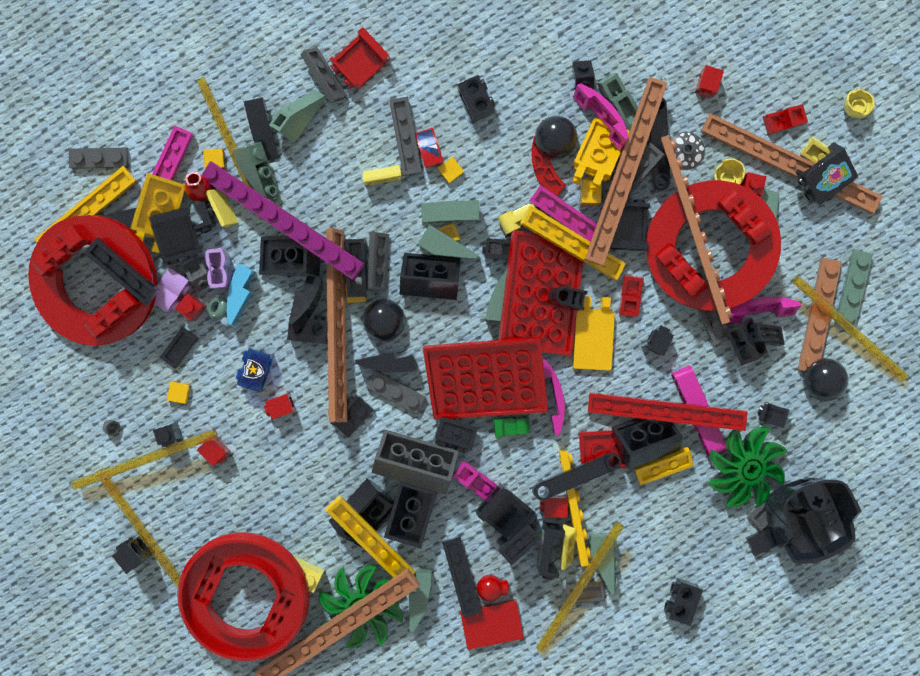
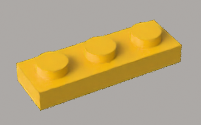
M686 447L680 451L635 467L634 470L638 483L641 486L694 466L691 451Z

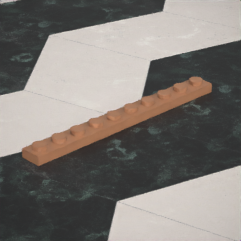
M649 77L628 134V140L623 148L584 259L600 266H603L668 84L667 82Z
M711 113L708 115L700 131L795 178H798L796 170L800 169L804 172L815 164ZM855 182L850 183L833 195L869 214L875 213L883 197Z
M669 135L661 137L721 324L730 323L729 318H732L729 306L725 307L723 299H726L723 287H718L717 281L720 280L717 269H712L711 262L714 259L711 250H706L705 243H708L705 232H700L698 226L702 224L698 213L694 214L692 206H695L693 195H688L686 190L689 187L686 176L682 177L680 170L684 168L681 159H676L674 152L678 150L674 139L670 141Z
M335 228L326 229V238L344 249V231ZM327 263L329 422H347L345 274Z
M409 568L257 668L255 675L284 676L417 589L420 586L419 581Z

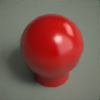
M197 172L189 173L185 179L186 195L191 200L197 202L208 199L206 192L212 190V185L208 179Z
M484 575L477 583L478 595L485 601H495L500 596L508 595V581L500 580L495 575Z

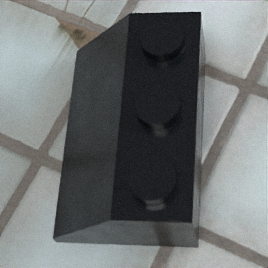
M404 253L399 295L457 300L461 258Z
M636 418L612 427V433L619 454L629 470L681 450L683 436L673 422Z
M367 478L348 498L347 502L377 531L390 517L394 499L380 486ZM333 518L329 520V523L339 536L362 548Z
M400 481L384 538L421 548L437 492Z

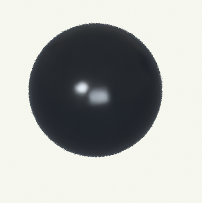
M551 116L544 119L538 125L535 132L537 149L542 155L550 159H562L570 155L575 149L578 140L576 127L569 119L563 116Z
M379 299L369 304L364 311V329L371 338L377 341H391L397 338L405 327L406 318L404 311L395 301Z
M829 358L817 359V361L806 368L803 374L805 390L810 396L820 401H832L839 398L846 391L849 382L848 373L844 366L838 361Z

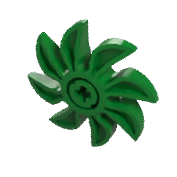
M758 427L751 430L744 437V447L740 430H732L725 442V449L732 454V458L729 460L711 449L710 461L712 465L720 472L727 474L707 481V483L718 492H732L726 503L727 507H738L746 503L751 498L752 488L756 506H761L770 493V485L763 480L766 475L771 476L784 485L785 474L783 469L770 460L784 455L788 451L785 447L775 442L763 443L770 428Z
M367 565L359 570L356 575L355 583L357 589L355 590L352 589L344 566H342L336 574L334 586L336 593L344 597L345 600L320 590V603L331 614L343 612L390 581V579L378 580L373 589L368 590L367 584L377 565ZM396 602L379 613L403 623V613ZM376 615L357 627L345 648L358 647L365 641L367 637L366 624L371 625L380 647L387 638L388 626L386 620Z

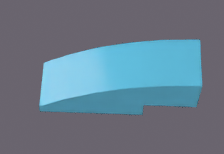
M240 263L233 274L227 298V323L234 326L253 294L247 287L256 273Z

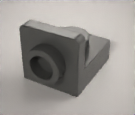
M200 257L182 266L189 281L198 292L209 286L207 280L208 271Z

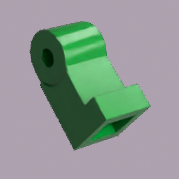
M529 417L494 418L495 437L530 433Z

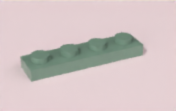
M855 249L852 250L834 324L855 328L873 254Z

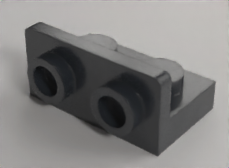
M358 394L355 397L351 395L347 399V422H331L330 424L337 427L349 438L375 409Z
M440 417L433 441H436L437 445L444 447L448 445L455 447L454 450L466 453V451L472 450L478 428Z

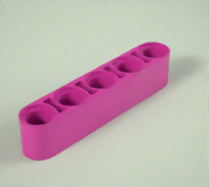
M690 365L671 373L672 378L676 380L674 383L680 396H683V403L709 406ZM693 425L695 430L699 432L697 435L703 448H706L705 453L709 458L711 449L718 454L727 451L725 449V440L719 428Z

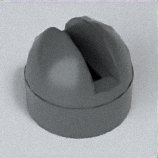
M107 420L104 422L102 429L107 435L114 436L120 431V424L115 420ZM109 425H113L114 428L111 429V428H108V426H109Z

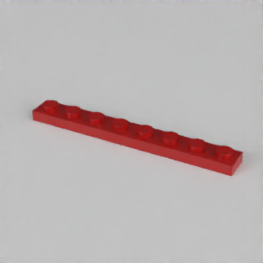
M592 392L589 393L588 412L746 431L748 414L746 410Z

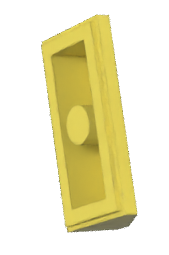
M812 136L800 154L816 164L827 156L830 151L826 144Z
M399 165L362 173L363 183L366 186L402 179Z
M219 189L208 190L206 195L221 226L229 228L237 224L238 220L225 193Z
M563 525L565 536L564 539H561V570L566 569L572 563L574 556L576 529L567 525Z

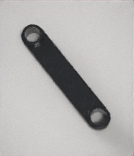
M664 98L661 101L662 109L658 110L649 135L650 142L665 154V157L651 171L652 186L657 191H664L670 185V166L661 141V137L668 135L667 103ZM663 178L665 186L658 185L657 179Z
M615 453L603 454L537 482L532 488V493L539 500L549 499L618 469L621 465V459ZM613 456L614 464L609 466L608 461ZM544 486L545 493L539 496L538 489Z

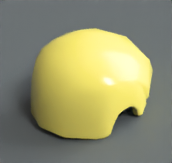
M860 88L850 91L844 101L846 113L853 118L868 116L873 111L875 105L874 97L869 92Z
M725 159L716 168L714 179L740 185L745 177V167L742 162L736 159Z

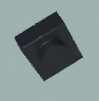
M591 60L572 62L575 80L574 89H576L578 84L594 89L595 74Z
M202 202L197 204L203 223L193 226V229L204 234L212 231V227L216 226L213 218L216 214L212 206Z
M768 402L760 405L758 410L760 421L785 428L790 413L789 409Z

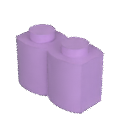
M222 248L207 249L205 259L209 268L207 274L209 286L216 290L228 289L232 280V275L229 271V253Z
M169 268L157 285L160 291L156 294L154 304L167 313L175 312V307L180 303L182 296L191 291V282L176 269Z

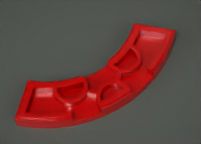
M534 136L531 149L533 171L539 184L558 197L566 184L556 174L551 159L539 152Z

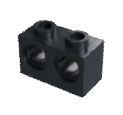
M476 75L457 84V90L473 123L494 114V107L496 105L492 96L488 97L486 93L488 88L484 79L480 80L479 75ZM475 86L478 88V92L470 93L468 88ZM482 103L487 108L484 111H479L476 106Z
M314 316V319H309L304 324V330L301 333L290 334L288 325L287 340L328 344V323L325 321L326 317ZM318 324L323 327V332L320 335L314 332V328Z
M752 318L736 323L725 330L741 365L756 361L768 353L765 345L753 343V339H756V337L752 336L751 333L754 331L750 327L754 323Z
M138 536L135 539L130 537L115 548L117 552L112 557L122 570L128 574L154 553L143 539Z
M677 578L676 582H673L670 587V593H672L670 600H667L664 605L665 615L671 620L691 626L703 589L697 584ZM684 588H689V592L682 596L681 591ZM682 606V611L676 614L675 609Z

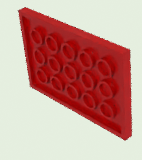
M513 230L498 340L541 336L542 352L572 356L577 310L551 303L548 294L554 287L580 289L583 261L538 234ZM559 292V299L561 300L562 293Z
M541 336L425 345L423 347L434 420H438L440 417L454 419L548 412Z

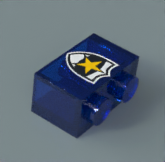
M249 348L248 351H245L242 357L243 367L238 370L236 375L237 385L257 392L263 391L274 355L254 348Z

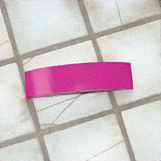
M578 84L573 99L584 111L589 108L593 110L611 131L608 136L610 141L619 151L623 150L628 140V132L617 110L598 92L583 84Z
M783 297L754 298L742 305L733 307L731 309L732 318H729L730 323L728 324L741 323L744 317L749 314L771 311L775 312L777 318L792 316L796 314L802 305L798 301Z
M543 359L545 378H551L558 413L550 415L553 432L555 435H560L565 414L563 391L553 368Z
M465 461L461 463L452 475L453 478L484 500L497 486L495 482Z

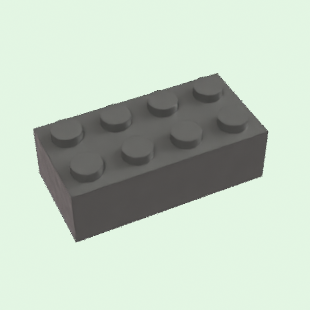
M384 430L371 473L447 494L459 451Z

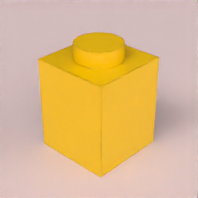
M585 177V179H582L580 183L579 205L599 206L601 204L602 183L598 192L590 190L595 177Z

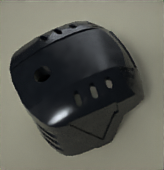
M821 478L798 479L775 489L765 502V510L776 544L783 555L794 563L808 564L829 559L846 550L856 539L853 522L862 511L851 489L843 481ZM796 495L800 501V503L797 506L794 504L793 501ZM832 510L831 513L825 515V512Z

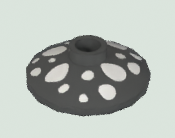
M687 131L673 136L671 140L674 139L678 150L674 153L676 159H681L683 168L691 169L700 164L705 153L704 143L701 138ZM685 146L690 147V152L685 151Z

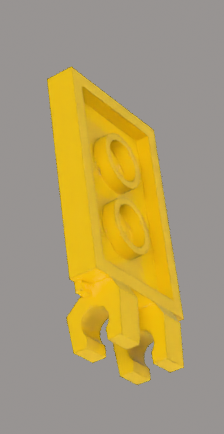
M595 117L575 158L573 166H575L576 172L572 183L580 185L584 173L595 177L590 190L598 192L602 181L610 179L621 151L608 138L611 132L608 127Z
M146 173L130 229L142 242L144 236L153 238L151 251L159 253L148 216L180 208L185 185Z
M585 296L583 304L585 310L577 311L573 350L574 369L612 370L615 313H613V310H610V297H601L599 310L591 309V296Z

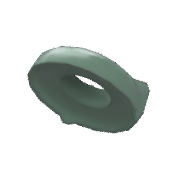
M222 296L215 297L204 309L208 312L211 319L216 321L222 320L227 312L226 298ZM218 303V309L214 312V307Z

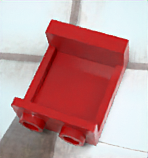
M364 27L357 31L358 36L335 58L333 56L329 58L332 63L330 66L337 75L341 73L345 77L343 80L350 89L354 87L357 91L390 61L389 54Z

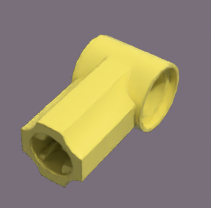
M532 203L498 217L505 235L523 226L520 223L528 207H534Z

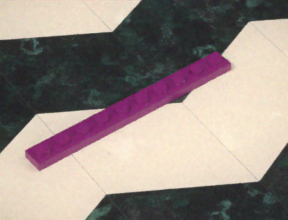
M209 162L202 176L206 177L211 185L355 281L365 263L214 162Z

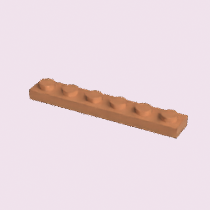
M827 258L820 259L797 370L805 371L813 362L822 358L841 261Z

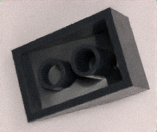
M287 235L264 236L260 240L259 275L320 276V257Z

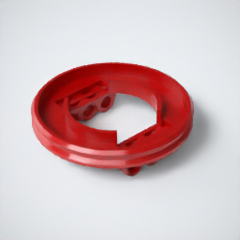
M708 180L691 184L686 190L688 195H693L695 206H692L694 214L723 211L750 241L749 255L742 268L729 278L717 281L718 287H723L726 299H723L725 307L729 306L731 309L742 305L763 290L777 268L781 253V234L778 222L767 203L755 192L742 185L722 180ZM677 191L660 206L649 226L646 240L648 242V250H646L648 264L656 282L675 301L697 310L717 311L708 281H704L682 254L676 250L678 235L682 227L688 222Z
M83 215L64 219L54 224L41 236L30 258L28 271L29 287L38 312L45 322L58 334L79 344L92 346L107 345L125 339L136 332L148 319L156 296L149 305H144L124 288L113 298L109 299V303L105 304L94 314H90L79 309L68 297L63 283V270L60 268L85 245H91L96 238H101L157 287L156 269L145 244L127 226L108 217Z
M248 532L221 535L204 544L185 565L179 579L177 591L179 612L191 636L203 648L216 656L237 662L264 660L288 647L296 638L305 622L310 601L308 582L296 558L284 546L271 538ZM237 565L252 567L263 573L271 581L277 597L263 626L254 629L236 628L223 621L215 612L211 599L218 589L219 582L227 567Z

